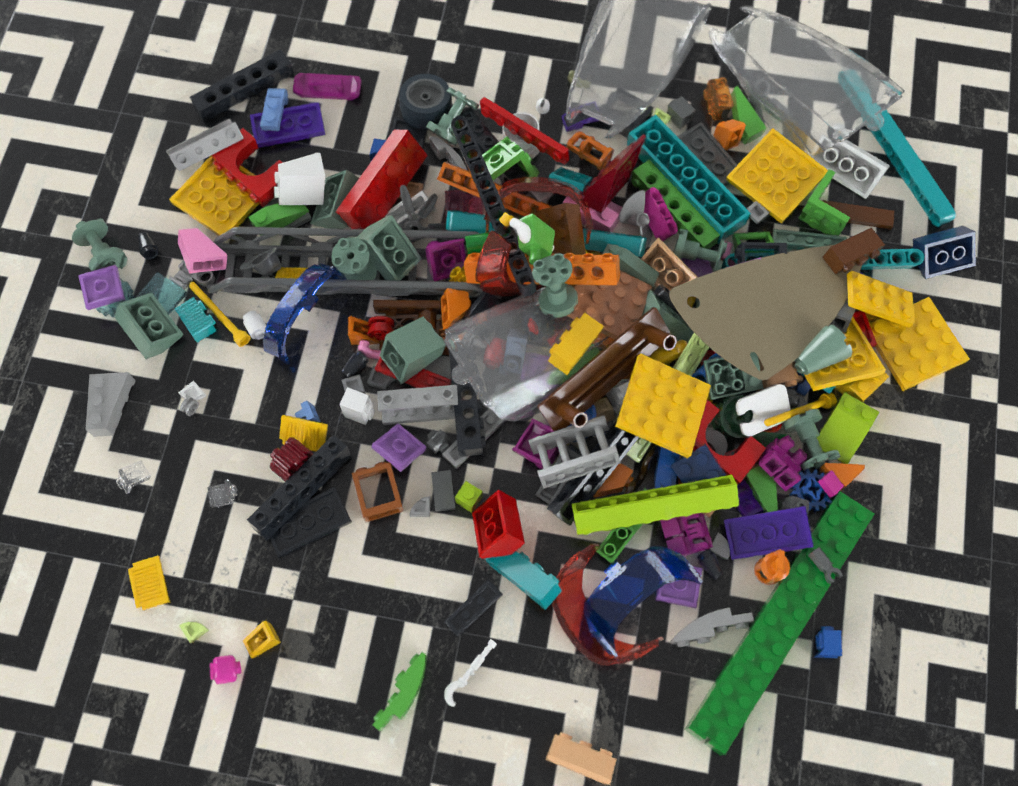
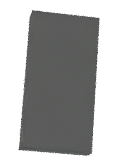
M451 470L431 472L435 511L455 510Z

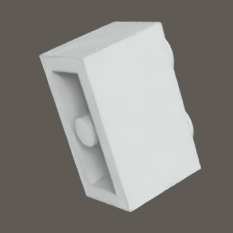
M347 387L339 404L344 417L366 425L368 420L372 419L375 411L370 396Z

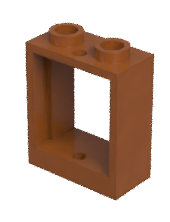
M379 462L375 464V467L368 469L367 467H362L352 473L365 522L404 511L390 462ZM388 472L395 501L367 509L359 480Z

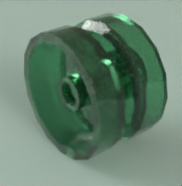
M745 395L722 397L713 403L719 409V412L711 421L714 430L719 431L726 437H747L742 434L739 424L749 423L753 419V412L748 410L745 414L739 416L736 411L737 401L746 397Z

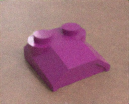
M463 238L442 243L431 241L426 246L427 263L433 281L450 278V272L455 267L459 266L462 268L464 266L463 263L466 256Z
M532 418L531 423L516 446L512 448V451L535 463L538 468L543 469L539 453L533 454L528 440L551 433L553 430L550 426ZM558 447L546 450L551 466L560 453Z

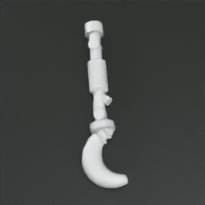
M489 640L487 647L471 663L470 669L463 675V678L459 677L458 681H454L446 687L444 697L450 706H455L452 697L454 690L467 686L468 682L466 681L469 676L475 675L474 671H477L484 662L485 656L497 645L493 640Z

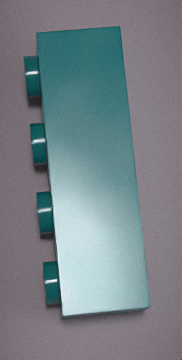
M515 551L513 554L484 558L493 569L545 610L562 592L558 585L559 580L552 574H545V570L538 563L532 564L530 558L522 551L520 553Z

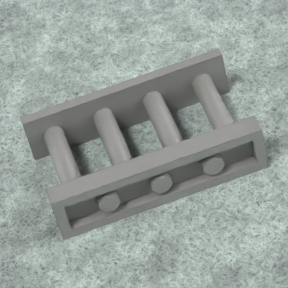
M227 119L166 150L174 166L177 167L178 171H181L244 139L236 122L232 123L230 119Z
M457 385L377 391L378 411H382L383 425L455 419L454 405H458Z
M604 415L588 420L582 428H577L573 425L528 440L533 454L539 453L543 469L537 472L543 488L621 464L616 446L609 447L605 438L604 431L609 429ZM596 434L601 450L590 454L585 438ZM577 440L582 457L570 460L565 444ZM558 447L563 463L551 466L546 450Z

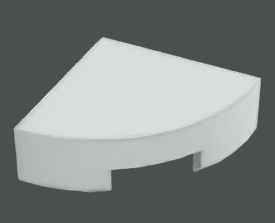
M194 381L178 392L184 399L192 397L193 401L206 397V394Z

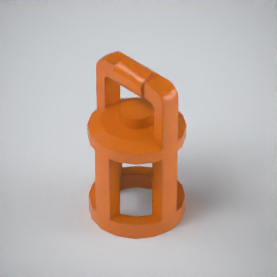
M581 131L576 132L568 140L566 146L570 151L579 155L580 159H585L597 166L598 170L605 169L606 164L612 159L614 154L613 148L604 146L596 141L593 136L589 137ZM579 138L583 139L579 148L574 146ZM592 148L603 153L600 160L590 154Z
M784 550L771 552L757 561L754 572L756 578L761 583L773 585L787 577L790 571V563L784 556ZM760 571H762V573L767 579H764L761 576Z

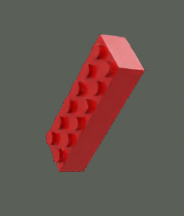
M393 130L336 210L338 215L351 229H366L368 226L385 218L401 195L400 187L408 185L428 156L408 130Z

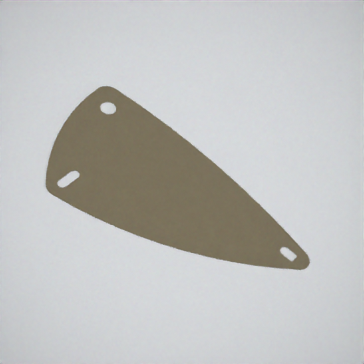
M833 245L790 251L787 254L781 253L763 257L761 260H751L709 273L672 288L669 297L687 325L714 352L745 373L760 380H767L796 360L821 329L830 325L848 298L847 274L850 271L859 273L862 265L857 266L856 264L848 272L844 273L842 271L835 275L823 259V255ZM691 296L696 297L700 301V306L698 308H691L687 304V299ZM751 352H755L764 366L763 371H759L750 357Z

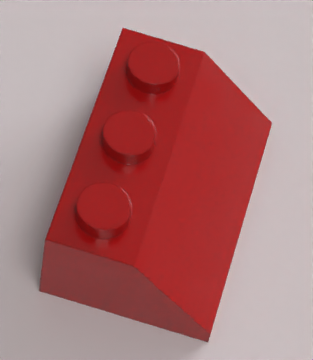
M498 489L472 512L480 558L511 555L525 543L515 498Z

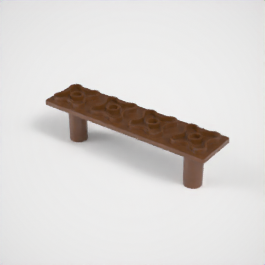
M652 307L537 406L553 432L567 428L570 424L577 428L584 427L588 421V417L584 412L633 371L639 354L649 357L659 347L665 350H672L676 346V337L670 333L657 308Z

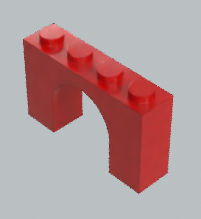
M242 128L240 132L244 139L212 154L211 156L214 161L212 164L218 171L222 170L230 182L234 181L237 183L240 191L243 193L247 192L255 204L259 203L264 207L275 198L274 187H278V183H275L274 174L278 172V164L283 162L278 160L267 171L256 176H249L240 172V167L244 160L259 149L256 139Z
M707 400L693 450L706 444L726 475H732L738 485L766 448L752 436H749L731 456H723L714 452L709 447L705 434L707 426L719 412V409Z

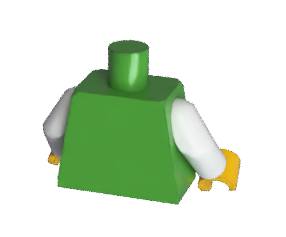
M505 212L499 219L506 227L511 226L517 230L519 248L529 256L530 264L533 265L536 260H541L552 254L555 230L533 213L517 219Z

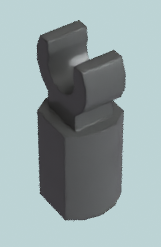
M820 547L808 555L817 568L824 572L827 583L832 584L834 582L831 578V573H834L838 578L843 576L839 569L832 566L833 563Z

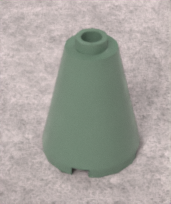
M827 325L821 329L795 360V368L799 373L808 375L848 359L852 355V347L850 344L846 345L844 341L846 336L837 327Z

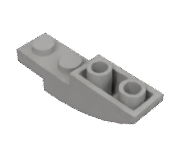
M725 608L708 613L691 622L677 633L671 640V645L677 644L678 647L689 646V642L692 641L704 644L710 642V638L715 636L714 629H716V632L728 631V627L736 626V629L749 627L748 624L754 621L752 612L732 616L730 608Z

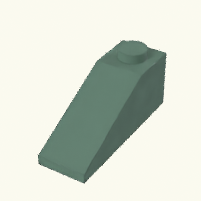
M607 245L603 254L619 255L621 271L654 287L659 277V272L628 249L618 245Z

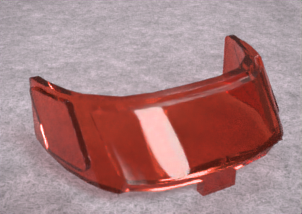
M523 177L505 182L498 191L501 199L512 192L519 191L550 192L570 197L576 204H579L584 213L586 226L585 244H589L591 229H593L589 205L587 201H584L579 189L572 184L553 178ZM486 212L484 220H486L485 229L487 233L490 230L491 222Z
M495 231L489 232L478 259L475 279L480 283V288L489 294L497 296L522 295L517 284L510 280L507 273V263L512 246ZM536 284L535 293L543 291L546 286Z
M592 543L584 550L573 555L559 571L556 578L559 580L558 585L562 592L552 602V606L565 634L587 659L600 665H620L642 657L658 647V643L664 639L661 636L653 641L642 644H629L616 640L604 628L588 604L582 590L583 571L591 557L600 548L599 544Z

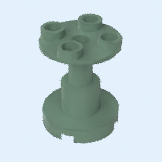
M449 87L447 92L456 98L455 103L448 115L443 114L438 125L429 121L426 128L456 146L457 140L452 135L454 132L451 126L453 118L461 114L465 105L477 111L479 104L467 99L466 95L460 91Z
M103 219L88 222L81 221L76 224L77 229L72 234V241L78 246H92L91 254L93 257L89 262L91 271L112 265L120 267L121 270L125 267L128 258L123 250L117 247L110 248L107 243L101 241L108 232V226Z
M680 229L679 238L676 241L673 253L679 259L685 258L695 261L696 258L712 261L714 262L712 272L721 270L723 261L720 260V257L723 256V253L725 254L728 243L722 239L717 251L699 247L700 243L686 240L688 230Z
M355 237L341 238L333 248L332 263L341 272L344 279H375L378 270L369 258L370 253L367 245Z
M561 253L536 260L533 264V278L537 283L546 286L538 298L541 311L545 315L547 313L552 314L556 318L571 314L576 304L578 305L577 291L574 287L564 283L572 274L571 262L564 258V255Z
M819 409L805 411V415L800 416L798 414L783 423L786 433L797 432L801 443L806 442L813 457L801 465L803 471L813 467L818 469L826 463L825 461H833L841 457L838 450L824 453L817 437L820 434L815 423L822 419Z

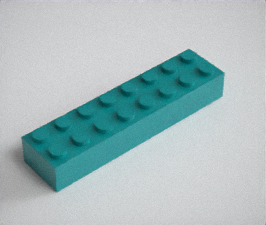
M654 115L629 132L627 146L641 135L646 136L638 158L643 163L650 160L720 234L719 244L722 239L725 240L747 224L751 213L657 115Z

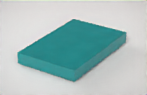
M560 167L549 175L548 180L583 192L587 185L590 186L593 177Z

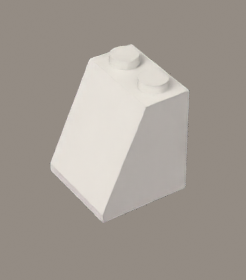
M320 153L278 164V172L274 174L275 183H278V187H274L275 198L279 200V205H323L325 173Z

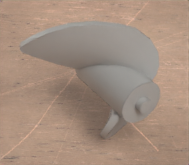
M640 190L632 194L624 203L619 213V220L622 223L639 226L640 236L647 238V248L651 241L652 230L648 224L650 219L644 213L645 191Z

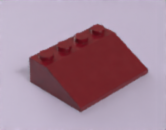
M641 135L616 155L612 161H608L605 169L602 168L598 177H594L590 186L587 185L582 194L584 196L582 204L599 213L605 210L630 180L646 138L645 135Z

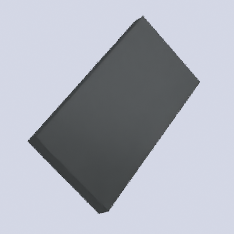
M702 122L677 136L724 186L730 184L726 181V177L737 164Z

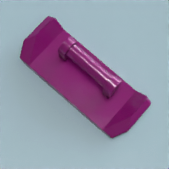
M299 73L294 77L292 91L303 98L354 100L360 94L361 79L359 76Z

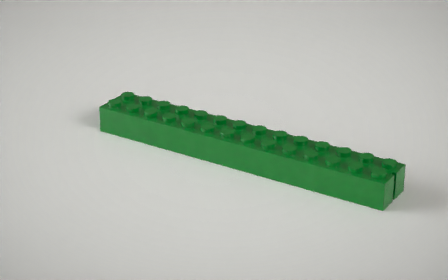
M841 491L832 497V502L827 505L811 530L814 547L799 549L790 563L789 574L777 583L685 728L687 732L700 741L708 737L709 739L704 744L719 755H725L831 585L825 580L824 572L817 568L808 555L820 547L833 563L832 566L840 570L874 516L873 512ZM831 573V578L834 580L836 575Z

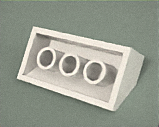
M830 129L824 132L810 154V157L827 170L831 169L836 172L833 179L867 199L889 168L888 164Z

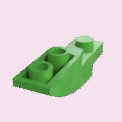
M643 523L612 529L596 552L610 563H613Z
M421 652L420 655L416 653L409 662L411 666L406 672L402 670L396 677L397 683L395 686L401 691L398 694L395 692L388 700L389 706L384 711L381 709L374 717L375 723L373 726L379 731L385 728L394 715L402 720L415 701L426 669L427 656L425 653Z

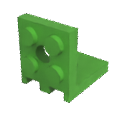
M508 136L482 155L493 180L518 163L535 186L541 182L538 174H540L538 169L530 163L532 161L530 155L524 152L514 141L511 142Z
M829 169L808 199L798 219L826 235L839 236L850 217L820 200L836 173Z

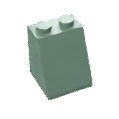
M423 316L386 334L379 356L399 382L403 384L439 358L446 344L443 338L435 332L432 324L427 322Z

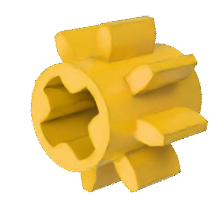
M459 266L455 267L450 272L451 279L449 282H466L464 266L462 268Z

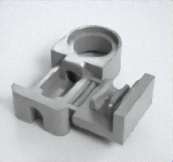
M184 260L178 265L180 270L174 277H169L172 283L183 290L187 287L186 284L189 281L192 282L193 279L204 287L215 282V276L212 271L189 274ZM204 274H210V279L207 281H202L201 277Z

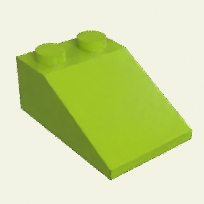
M844 392L820 430V436L817 437L823 452L838 450L841 457L835 460L842 464H848L872 427L879 411Z

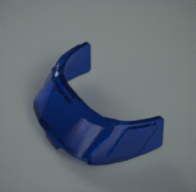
M320 263L319 265L314 264L301 274L277 305L265 327L263 349L266 353L275 356L289 365L290 361L286 353L285 342L293 323L303 309L308 312L311 311L319 300L314 294L330 277L333 279H346L342 272L336 267Z
M660 546L649 547L635 554L621 565L615 561L604 570L607 577L594 589L584 604L587 625L590 632L605 651L617 658L618 654L614 644V636L619 624L635 607L665 584L687 580L701 585L703 583L701 575L681 553Z

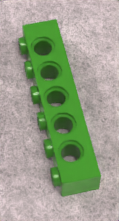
M650 160L633 170L631 181L634 187L644 191L655 187L661 195H664L662 198L678 227V233L680 229L688 230L686 240L700 243L699 247L710 249L717 244L720 234Z

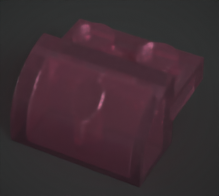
M460 189L445 191V219L447 220L448 210L483 214L481 198L468 192L464 193Z

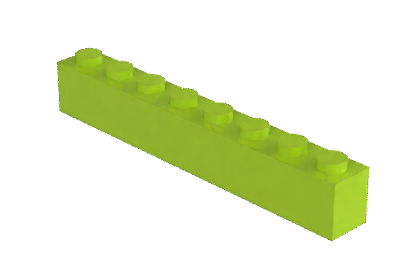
M728 475L573 503L572 510L577 535H588L597 531H609L619 527H630L641 523L649 524L652 521L670 520L680 516L687 517L702 512L709 513L713 510L730 509L739 506L737 484L733 476Z

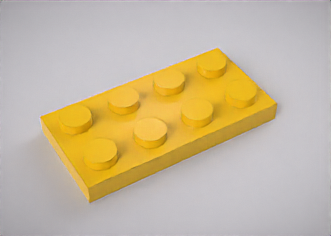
M850 271L847 274L849 307L909 328L915 325L912 292L855 271Z

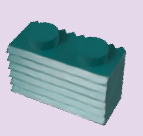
M192 297L174 308L197 343L216 332L213 326L216 322L210 314L206 316L204 311L207 309L201 300L197 302Z

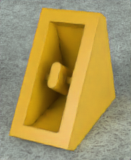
M263 621L243 640L251 659L281 643L272 624L267 621Z

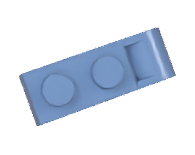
M268 88L260 124L262 130L279 131L283 108L288 103L287 89Z

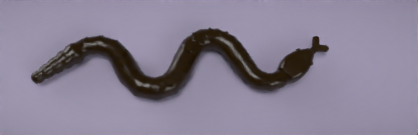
M655 445L646 455L637 478L629 484L624 494L634 493L635 489L642 484L649 470L651 460L660 447L659 445Z

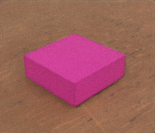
M832 470L818 481L830 498L835 496L844 487Z

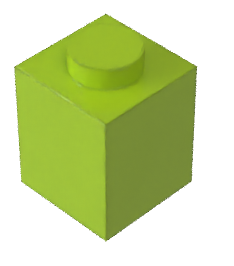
M465 481L455 496V501L458 505L472 513L483 498V491Z

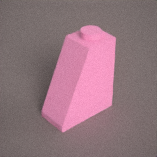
M198 228L178 230V245L189 274L226 269L227 254Z

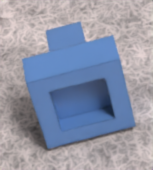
M309 401L301 403L302 409L295 413L296 418L321 422L312 403Z

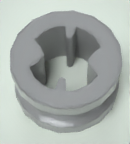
M187 397L182 402L180 411L186 412V415L191 416L198 409L199 402L193 401L192 397Z

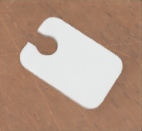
M773 385L737 401V415H743L748 410L753 412V419L749 423L739 424L743 435L753 436L785 422L782 421L771 426L764 425L765 419L791 410L787 389L784 385Z

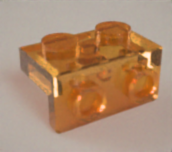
M725 77L708 80L707 87L704 90V99L708 101L709 114L712 115L713 121L720 120L723 110L732 109L734 104Z

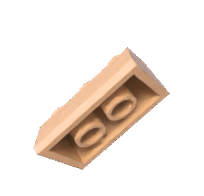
M659 238L656 239L641 258L642 261L659 272V277L655 283L656 287L662 284L671 291L676 286L698 278Z
M560 732V735H554L546 757L547 761L605 785H610L616 759L612 757L613 753L604 749H600V752L591 749L592 744L580 740V743L571 741L572 736Z

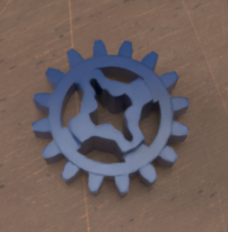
M806 469L804 474L799 472L801 480L790 488L793 491L789 495L808 500V512L811 508L814 513L818 512L819 508L824 510L826 505L832 502L818 483L824 476V473L817 475V470L810 473L809 469ZM804 480L803 487L799 488L801 481ZM824 494L823 499L819 502V495Z

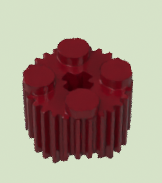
M290 437L281 449L276 448L271 453L272 462L270 463V469L286 482L313 453L300 441Z

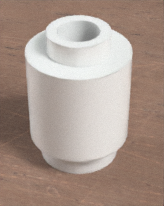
M256 311L246 313L243 316V324L251 338L258 340L264 338L268 328L261 315Z

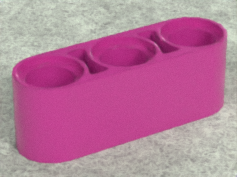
M651 187L645 191L644 213L650 219L648 224L655 238H659L664 242L678 232V227L659 190Z

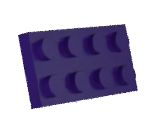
M319 102L284 108L279 131L261 129L260 124L263 112L250 115L253 136L259 148L326 135Z
M806 506L724 520L732 560L766 555L776 550H784L785 552L814 547Z

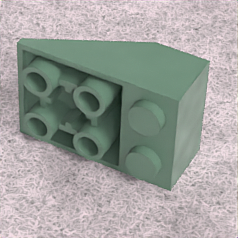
M751 352L750 357L756 368L760 371L758 356L755 352ZM721 356L704 361L707 384L711 385L709 391L710 400L763 389L762 380L745 373Z

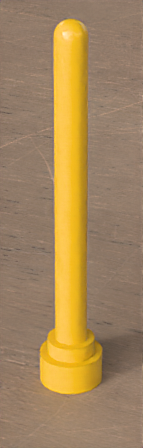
M195 282L189 283V288L233 334L234 342L239 347L245 346L251 339L246 331L239 330Z
M833 393L822 394L817 401L765 419L764 425L771 426L798 414H804L808 410L820 407L825 409L832 408L837 403L836 396Z

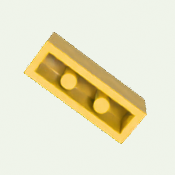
M586 313L581 318L576 317L570 325L572 329L570 331L565 330L560 337L561 342L559 344L555 343L549 351L551 356L548 362L566 375L569 374L604 327Z

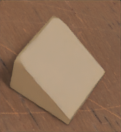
M607 397L598 400L594 404L597 413L596 417L604 415L606 422L615 418L613 407Z

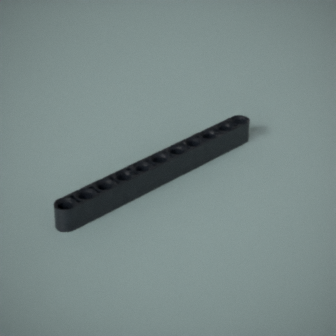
M456 116L453 118L451 126L517 287L522 295L530 296L536 291V283L524 252L519 248L518 238L513 227H506L500 220H496L501 218L506 210L467 119L464 116ZM513 249L516 250V251L513 252V253H509V251H511V250H513ZM520 265L523 266L521 269H516ZM530 282L529 285L523 286V283Z

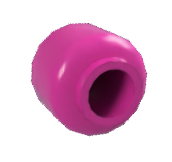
M233 655L215 657L213 663H210V678L216 684L233 683L237 679V674H241L240 661L236 662Z

